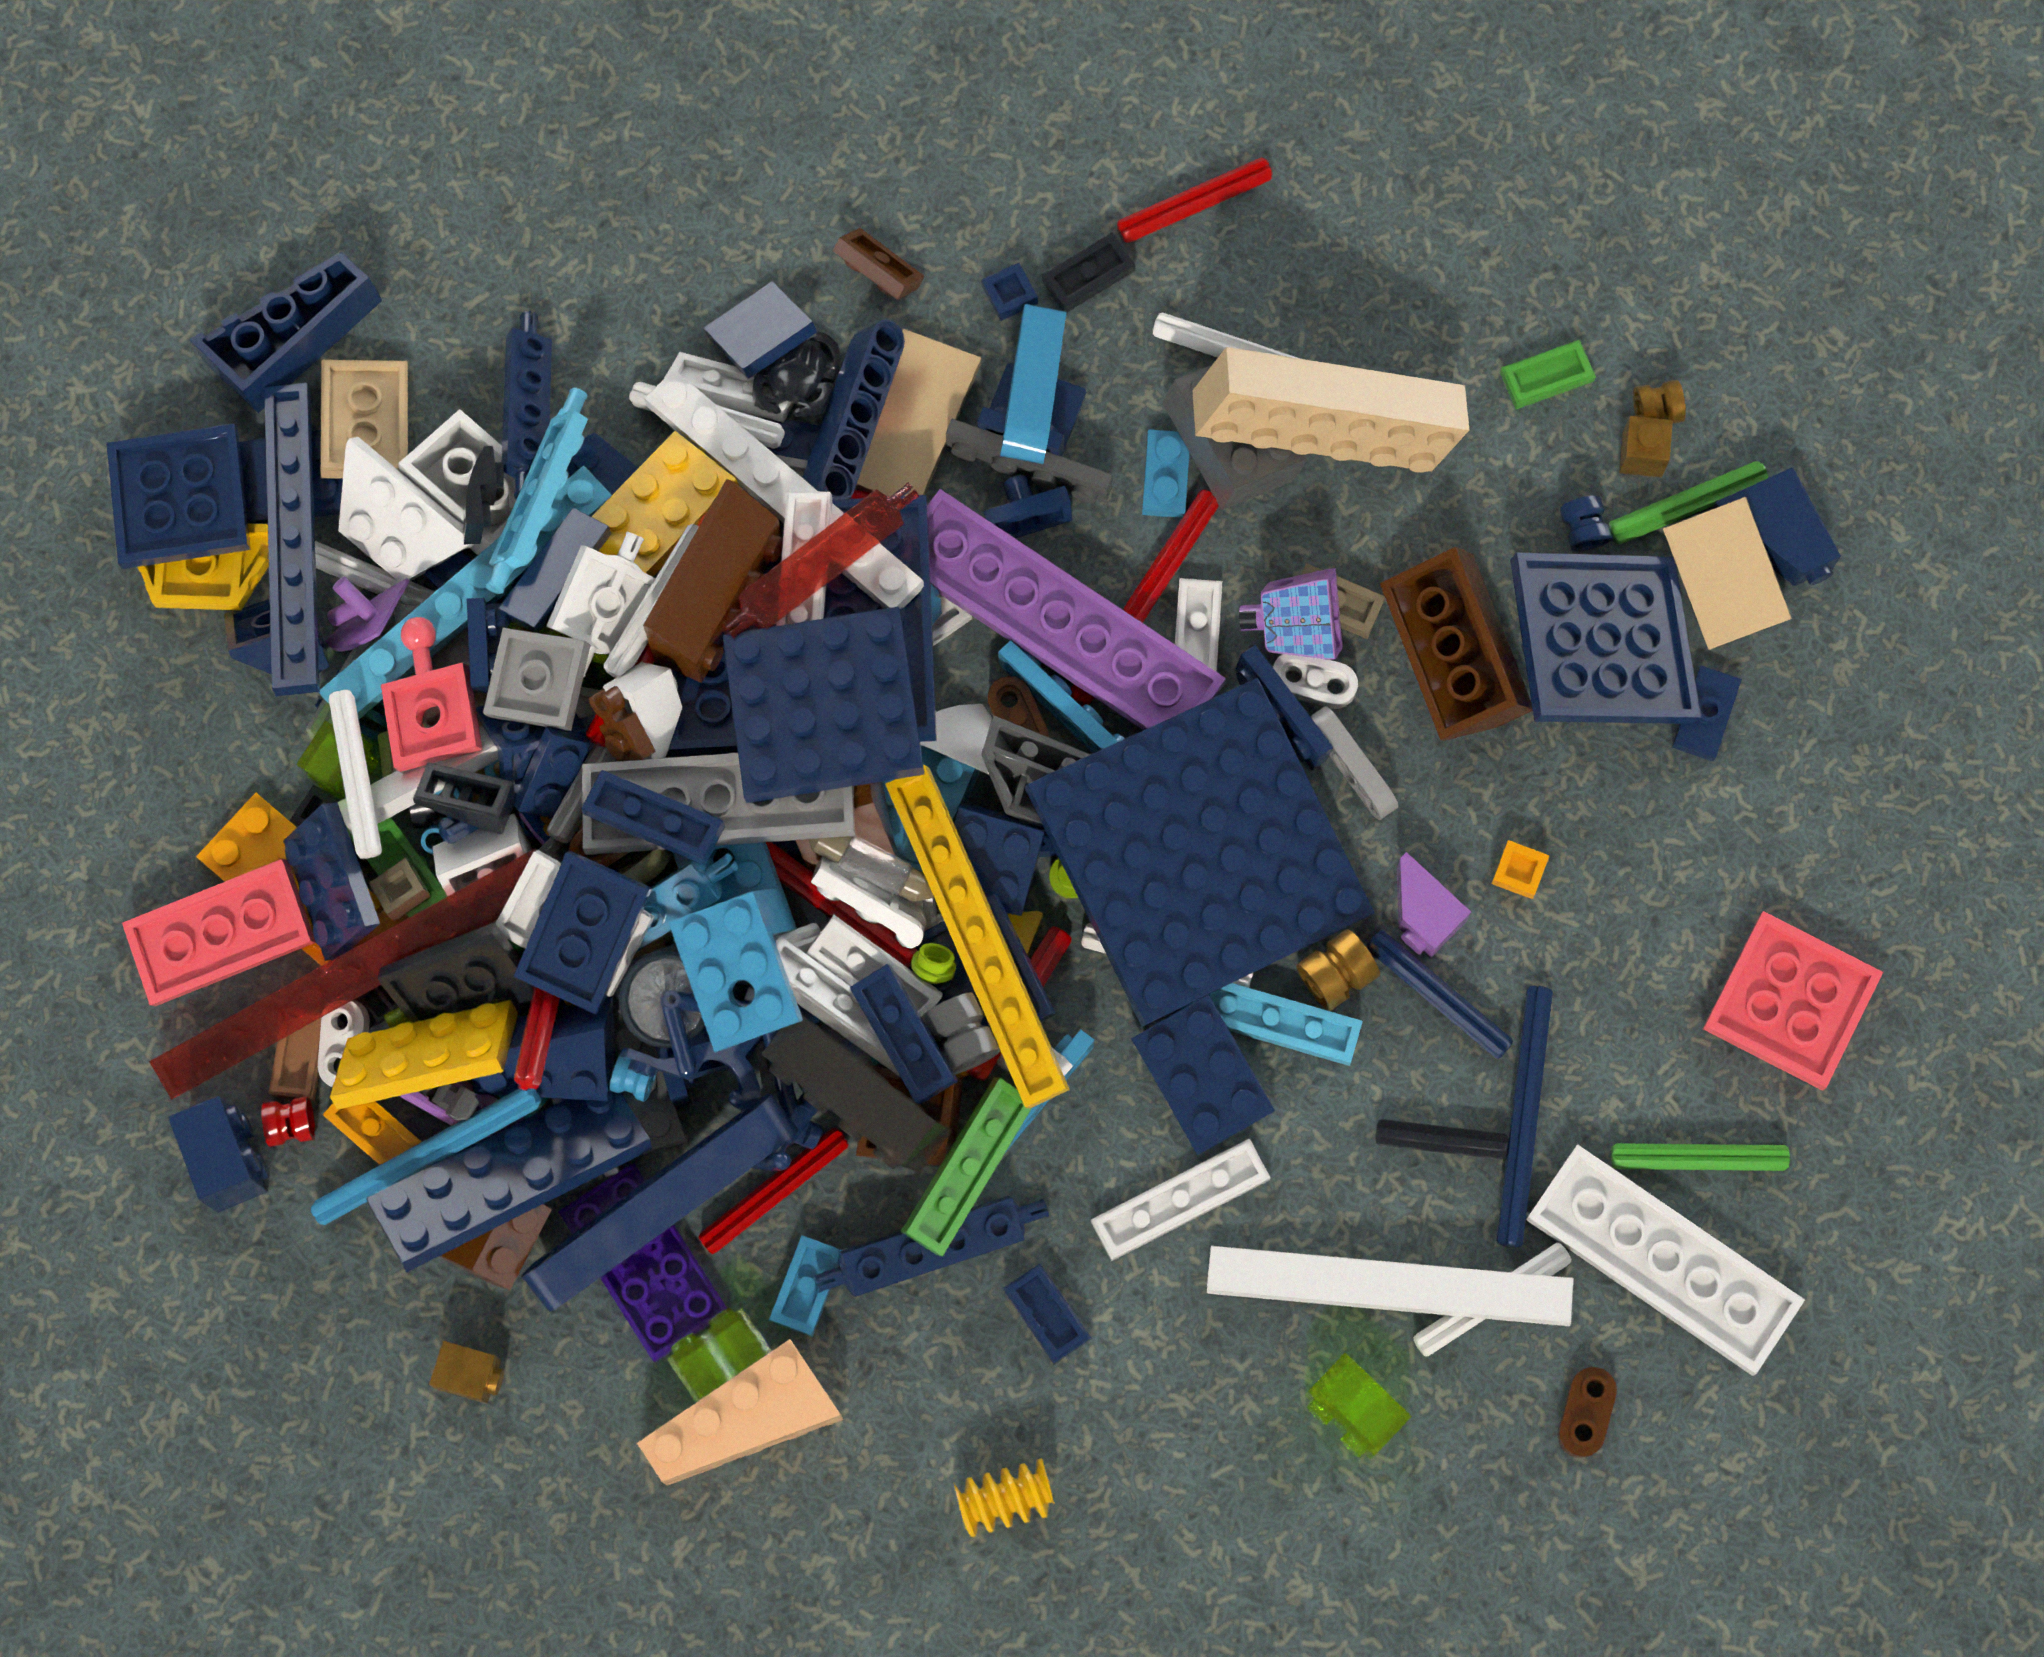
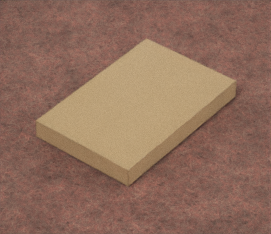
M322 360L321 478H343L346 443L348 439L355 437L362 439L399 470L398 463L408 455V361Z
M1746 497L1663 528L1708 650L1792 619Z

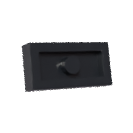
M1111 232L1043 273L1042 282L1062 311L1067 313L1135 272V263L1114 233Z

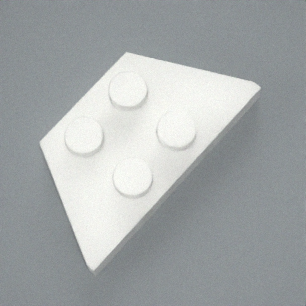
M359 437L348 439L345 449L338 531L398 582L406 578L412 581L426 573V570L442 564L454 554L475 545H463V524Z

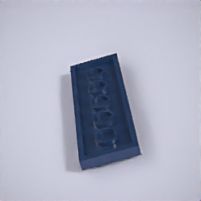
M610 1091L608 1101L565 1099L366 1199L373 1215L407 1273L653 1148L649 1136L623 1095Z

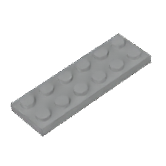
M738 753L582 764V806L601 770H604L723 820L725 828L715 846L855 836L853 786L746 803L743 796ZM583 814V850L586 855L664 849Z

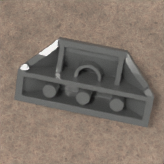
M996 716L991 720L981 753L1005 813L1044 830L1045 828L1024 787L1028 783L1090 755Z

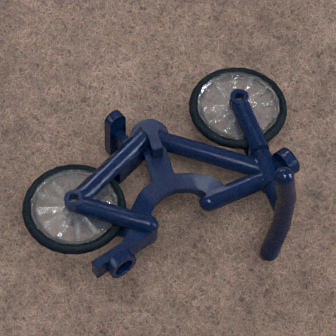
M661 951L646 955L637 961L627 972L622 982L619 994L620 1011L625 1024L639 1040L650 1046L666 1048L668 1057L657 1059L630 1048H623L620 1057L630 1060L628 1070L654 1078L656 1070L678 1078H690L694 1075L695 1066L699 1062L709 1059L717 1060L730 1067L738 1080V1090H734L729 1094V1103L738 1110L743 1111L757 1101L760 1096V1085L754 1068L745 1055L761 1036L718 1052H714L711 1041L690 1045L689 1040L694 1038L705 1024L680 954L671 951ZM739 980L734 986L742 990L739 999L734 1000L739 1005L748 1006L754 1000V988L748 981ZM821 1020L808 1028L800 1038L795 1050L793 1060L794 1074L797 1084L802 1091L798 1099H796L780 1030L762 1035L779 1105L799 1130L788 1142L752 1167L753 1169L770 1171L787 1169L791 1164V1158L784 1151L789 1145L792 1146L793 1143L814 1149L821 1137L822 1125L811 1121V1119L820 1107L831 1111H846L859 1106L863 1102L867 1066L883 1068V1065L873 1066L869 1054Z

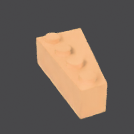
M789 1339L637 1444L660 1480L668 1486L732 1460L751 1455L783 1441L794 1439L826 1425L842 1421L843 1418L793 1342Z

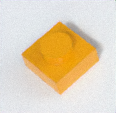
M1508 840L1491 884L1533 899L1550 855Z

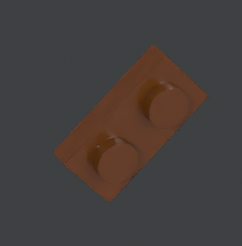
M861 228L839 237L833 249V252L844 259L845 264L849 268L863 273L877 284L878 289L882 293L897 300L916 291L925 277Z

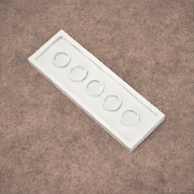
M1578 1144L1526 1219L1752 1376L1757 1374L1805 1301L1795 1292Z

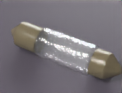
M856 835L808 839L813 852L836 863L839 868L894 896L899 895L911 902L934 898L923 872L913 868L910 863Z

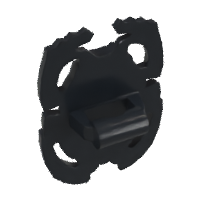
M817 331L815 337L805 340L759 371L754 377L752 387L754 407H759L760 410H766L768 413L779 414L781 409L777 405L785 401H791L799 407L793 412L796 417L822 414L833 393L832 384L840 370L841 356L838 343L831 336ZM821 348H824L829 353L832 363L828 362L827 355ZM769 387L775 398L772 399L765 396L762 392L763 388ZM815 393H821L817 400L808 403L805 402L809 400V398L811 399V396H813Z

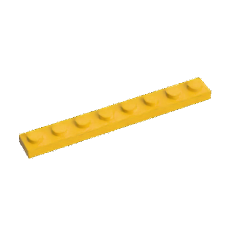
M923 765L925 775L894 779L885 785L1024 1106L1030 1109L1070 1090L932 772L928 766Z

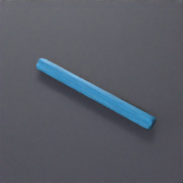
M519 1088L472 1114L467 1121L464 1119L317 1199L310 1208L312 1215L321 1225L330 1223L366 1203L367 1197L458 1153L533 1112L541 1103L539 1094L535 1089L529 1088L525 1091Z

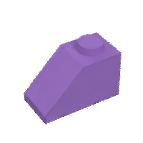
M1407 852L1400 858L1397 865L1399 929L1403 932L1401 938L1415 953L1421 954L1424 951L1432 958L1467 922L1471 911Z

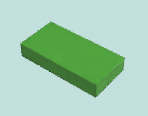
M1580 340L1504 366L1500 370L1501 377L1515 409L1594 382L1596 378Z

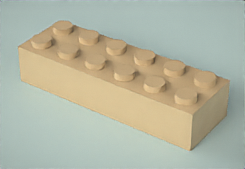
M1226 347L1192 390L1195 436L1212 438L1216 442L1233 441L1252 444L1254 447L1261 449L1272 447L1292 450L1300 455L1311 453L1331 456L1333 459L1340 461L1351 459L1370 462L1379 467L1390 465L1410 468L1414 472H1432L1469 431L1465 385Z

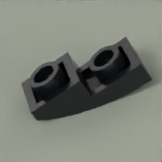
M493 446L483 447L472 469L463 516V545L481 544L483 527H490L491 525L490 505H494L496 489L504 487L502 462H495Z

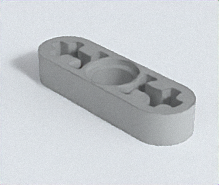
M1325 706L1311 715L1312 720L1333 746L1329 755L1371 814L1376 819L1381 820L1396 810L1398 802L1394 794L1335 713Z

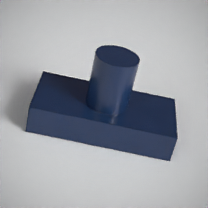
M1024 475L1011 477L1004 483L1003 487L1009 501L1008 504L983 511L986 520L1015 539L1072 521L1071 502L1065 486L1034 495L1028 478Z

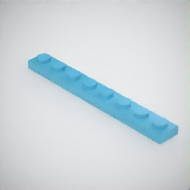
M582 466L567 479L564 486L556 493L551 505L553 514L548 523L541 529L535 542L537 544L535 556L527 565L515 568V571L510 574L503 593L496 594L486 588V583L494 568L489 562L498 544L499 537L321 688L319 692L321 697L329 704V695L332 692L350 690L355 697L359 720L383 699L381 684L407 678L415 672L412 651L404 646L400 635L402 626L407 620L414 617H423L433 624L436 630V639L431 648H429L431 657H433L468 627L466 598H485L487 604H495L518 583L572 508L591 517L612 496L610 492L585 466Z

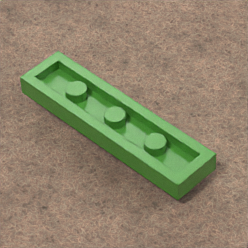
M993 1078L901 1230L902 1233L938 1256L943 1257L1032 1109L1025 1108L1020 1094L1015 1087L1001 1078Z

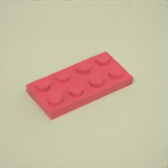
M284 859L122 923L151 1006H158L316 943L290 865Z

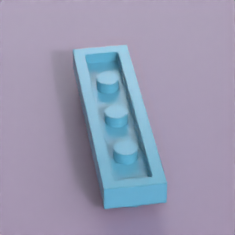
M1234 983L1209 994L1230 1032L1350 1066L1362 1020ZM1190 1003V1004H1188V1005L1182 1007L1181 1010L1184 1009L1185 1007L1191 1005L1192 1003Z

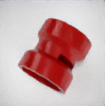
M308 1096L294 1098L289 1104H280L277 1101L262 1104V1126L264 1137L269 1147L283 1145L289 1139H296L299 1142L315 1139L314 1113Z

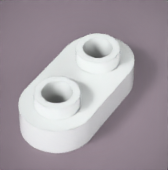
M1282 654L1277 658L1273 669L1298 700L1324 707L1327 706L1331 709H1339L1349 705L1357 692V676L1349 666L1327 659ZM1294 670L1301 675V679L1298 682H1290L1286 679L1285 674L1288 671ZM1331 682H1338L1342 685L1343 691L1339 694H1333L1328 690L1327 685Z
M339 999L333 1001L325 1008L322 1014L318 1072L321 1079L331 1087H333L337 1074L333 1065L337 1058L341 1059L347 1038L354 1037L362 1032H369V1014L366 1008L356 1000ZM342 1013L348 1019V1024L343 1030L337 1025V1018Z

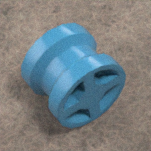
M620 1053L611 1077L610 1091L616 1093L627 1091L633 1093L635 1099L645 1102L651 1093L658 1070H656L654 1078L628 1070L630 1060L620 1057Z

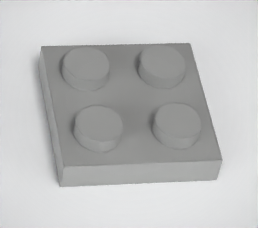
M503 628L483 714L490 718L571 731L591 645L584 640Z

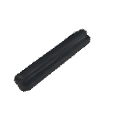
M1380 1119L1378 1121L1375 1133L1376 1144L1379 1146L1499 1160L1506 1158L1509 1144L1508 1135L1505 1133Z

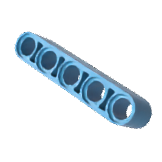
M1028 304L1024 305L1000 452L1002 457L1039 464L1044 463L1066 320L1065 311Z

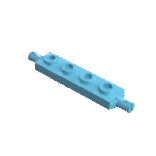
M570 389L563 408L551 419L489 562L494 568L486 583V588L493 593H503L510 574L515 571V568L527 565L536 554L537 544L535 542L541 529L548 523L553 514L551 505L556 493L564 486L568 479L569 473L566 470L570 460L578 452L584 441L582 432L588 419L580 414L585 399H587V394L581 389Z

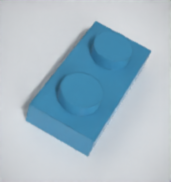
M1148 429L1142 515L1183 518L1185 515L1189 450L1178 431Z
M803 1235L801 1236L769 1318L770 1322L813 1337L831 1290L828 1289L819 1293L813 1275L839 1267L838 1256L839 1251H842L841 1249Z

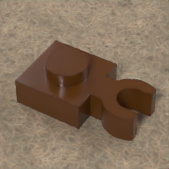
M613 686L607 691L602 689L589 697L592 709L604 721L599 728L605 738V745L617 762L644 760L656 752L636 712L628 714L625 708L624 696L617 686Z

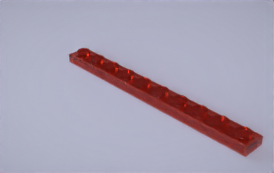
M536 848L150 1060L151 1066L171 1100L381 985L377 979L380 967L496 922Z

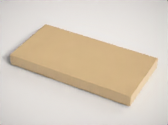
M906 329L902 330L905 338L904 349L855 487L856 489L884 497L926 494L946 448V431L951 419L958 420L982 364L981 357Z

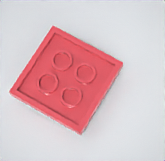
M1763 911L1759 915L1703 1030L1824 1091L1883 972Z

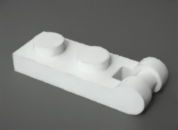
M823 856L815 867L811 883L816 885L822 895L834 901L842 900L854 907L856 913L864 920L874 924L879 922L896 932L898 942L904 947L914 948L921 943L927 922L926 914L922 909L843 862L839 861L836 864Z

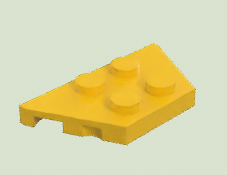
M248 523L251 550L137 567L142 574L145 582L144 585L153 605L156 608L242 610L269 567L268 524Z

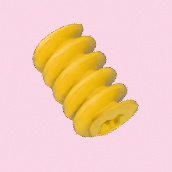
M1042 1458L1036 1461L1035 1474H1032L1025 1463L1019 1464L1017 1479H1014L1007 1468L1001 1469L1000 1483L998 1484L989 1472L983 1475L982 1488H978L971 1477L966 1478L964 1493H961L954 1484L964 1526L971 1537L977 1536L978 1522H982L988 1532L991 1533L995 1531L996 1517H1000L1004 1525L1009 1528L1012 1527L1013 1514L1015 1512L1019 1514L1024 1523L1030 1522L1031 1508L1035 1507L1042 1518H1047L1049 1503L1054 1504Z

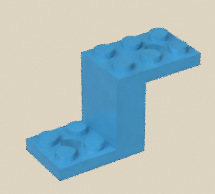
M766 842L715 846L706 866L709 867L714 863V855L720 848H727L733 853L738 870L718 881L722 895L716 902L703 910L668 922L714 1052L803 1021L774 940L775 936L795 930L797 927ZM673 852L678 869L691 861ZM739 980L748 981L754 988V1000L748 1006L739 1005L733 998V987Z

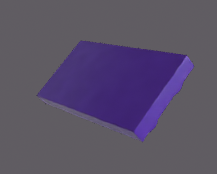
M632 1163L559 1210L558 1213L573 1234L644 1183L645 1179L635 1163ZM674 1224L600 1277L654 1363L730 1314Z

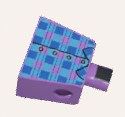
M1336 568L1267 583L1261 591V604L1240 606L1239 624L1241 631L1264 630L1265 647L1270 653L1327 660L1336 659L1343 648Z

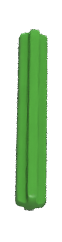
M1755 461L1612 520L1608 524L1612 533V540L1617 544H1623L1714 506L1716 501L1769 478L1764 464Z
M1617 1143L1611 1149V1164L1615 1169L1784 1171L1789 1168L1790 1152L1786 1145Z

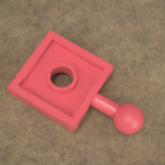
M414 617L407 620L402 626L400 635L404 646L412 651L416 675L381 684L393 766L400 772L425 766L428 762L436 763L483 750L474 694L471 688L469 666L462 662L433 670L429 648H431L436 639L435 627L429 620L423 617ZM431 707H439L441 715L438 723L433 727L425 728L423 725L425 712Z

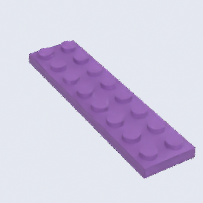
M939 489L927 505L930 582L937 588L939 594L1007 640H1011L1019 648L1028 652L1037 660L1142 730L1214 698L1225 684V677L943 490Z

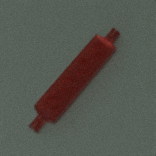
M909 482L889 498L878 491V489L874 490L740 593L738 601L742 611L725 624H722L724 631L727 633L735 625L741 623L729 632V635L735 639L737 635L744 632L751 625L759 629L766 628V630L773 627L900 529L904 522L899 511L919 498L917 491L913 490L901 499L913 488Z

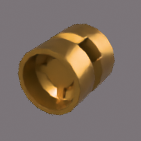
M1348 929L1327 943V952L1323 953L1316 950L1296 965L1306 987L1318 1003L1327 1011L1333 1010L1350 998V988L1353 987L1361 990L1380 977V971L1374 958L1362 941Z

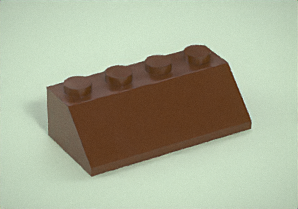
M726 479L643 624L655 663L671 668V670L701 683L708 671H714L721 661L723 655L722 646L724 644L723 635L738 631L744 617L743 609L750 597L755 598L758 595L764 582L763 573L770 561L775 562L779 558L783 549V537L778 518L731 480Z
M1455 546L1380 583L1441 741L1494 729L1533 711L1531 699L1472 553Z

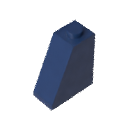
M1793 467L1716 501L1712 509L1744 497L1747 498L1774 571L1793 586L1808 581L1810 586L1816 585L1833 575L1832 569L1841 555Z

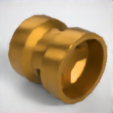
M1678 380L1664 382L1661 387L1652 388L1649 385L1634 388L1633 406L1636 416L1673 420V424L1685 421L1684 393Z

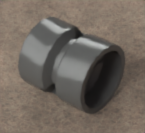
M973 992L946 1000L922 1015V1019L934 1040L941 1042L940 1050L954 1074L972 1069L993 1058L1001 1051L991 1027L982 1026L981 1024L985 1014Z

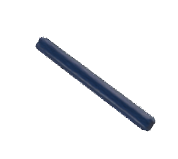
M1529 986L1526 991L1496 1240L1499 1245L1508 1248L1521 1247L1524 1239L1553 995L1552 990L1544 986Z

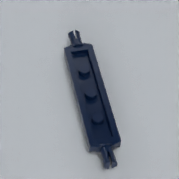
M525 311L520 314V330L512 327L506 337L501 462L504 473L515 479L514 498L516 500L550 423L552 339L538 335V315L535 312L531 315V311Z
M1008 1195L972 1207L943 1257L934 1254L901 1231L839 1251V1267L813 1275L814 1281L817 1283V1290L821 1293L844 1284L849 1292L856 1297L1024 1241V1224L1049 1217L1048 1210L1045 1209L1047 1208L1044 1199H1040L1039 1201L1019 1207L1012 1197Z

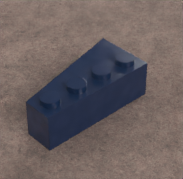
M344 253L336 254L293 279L294 285L280 293L274 294L272 291L259 299L261 304L240 316L234 313L221 321L222 326L207 335L201 332L189 339L203 361L258 414L265 408L264 387L292 384L383 301L370 278Z

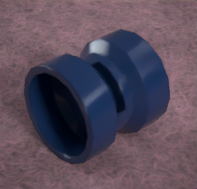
M1594 495L1577 498L1561 506L1562 520L1565 524L1569 525L1570 529L1567 538L1572 551L1581 552L1599 548L1612 540L1610 526L1604 523L1602 518L1605 509L1600 496Z

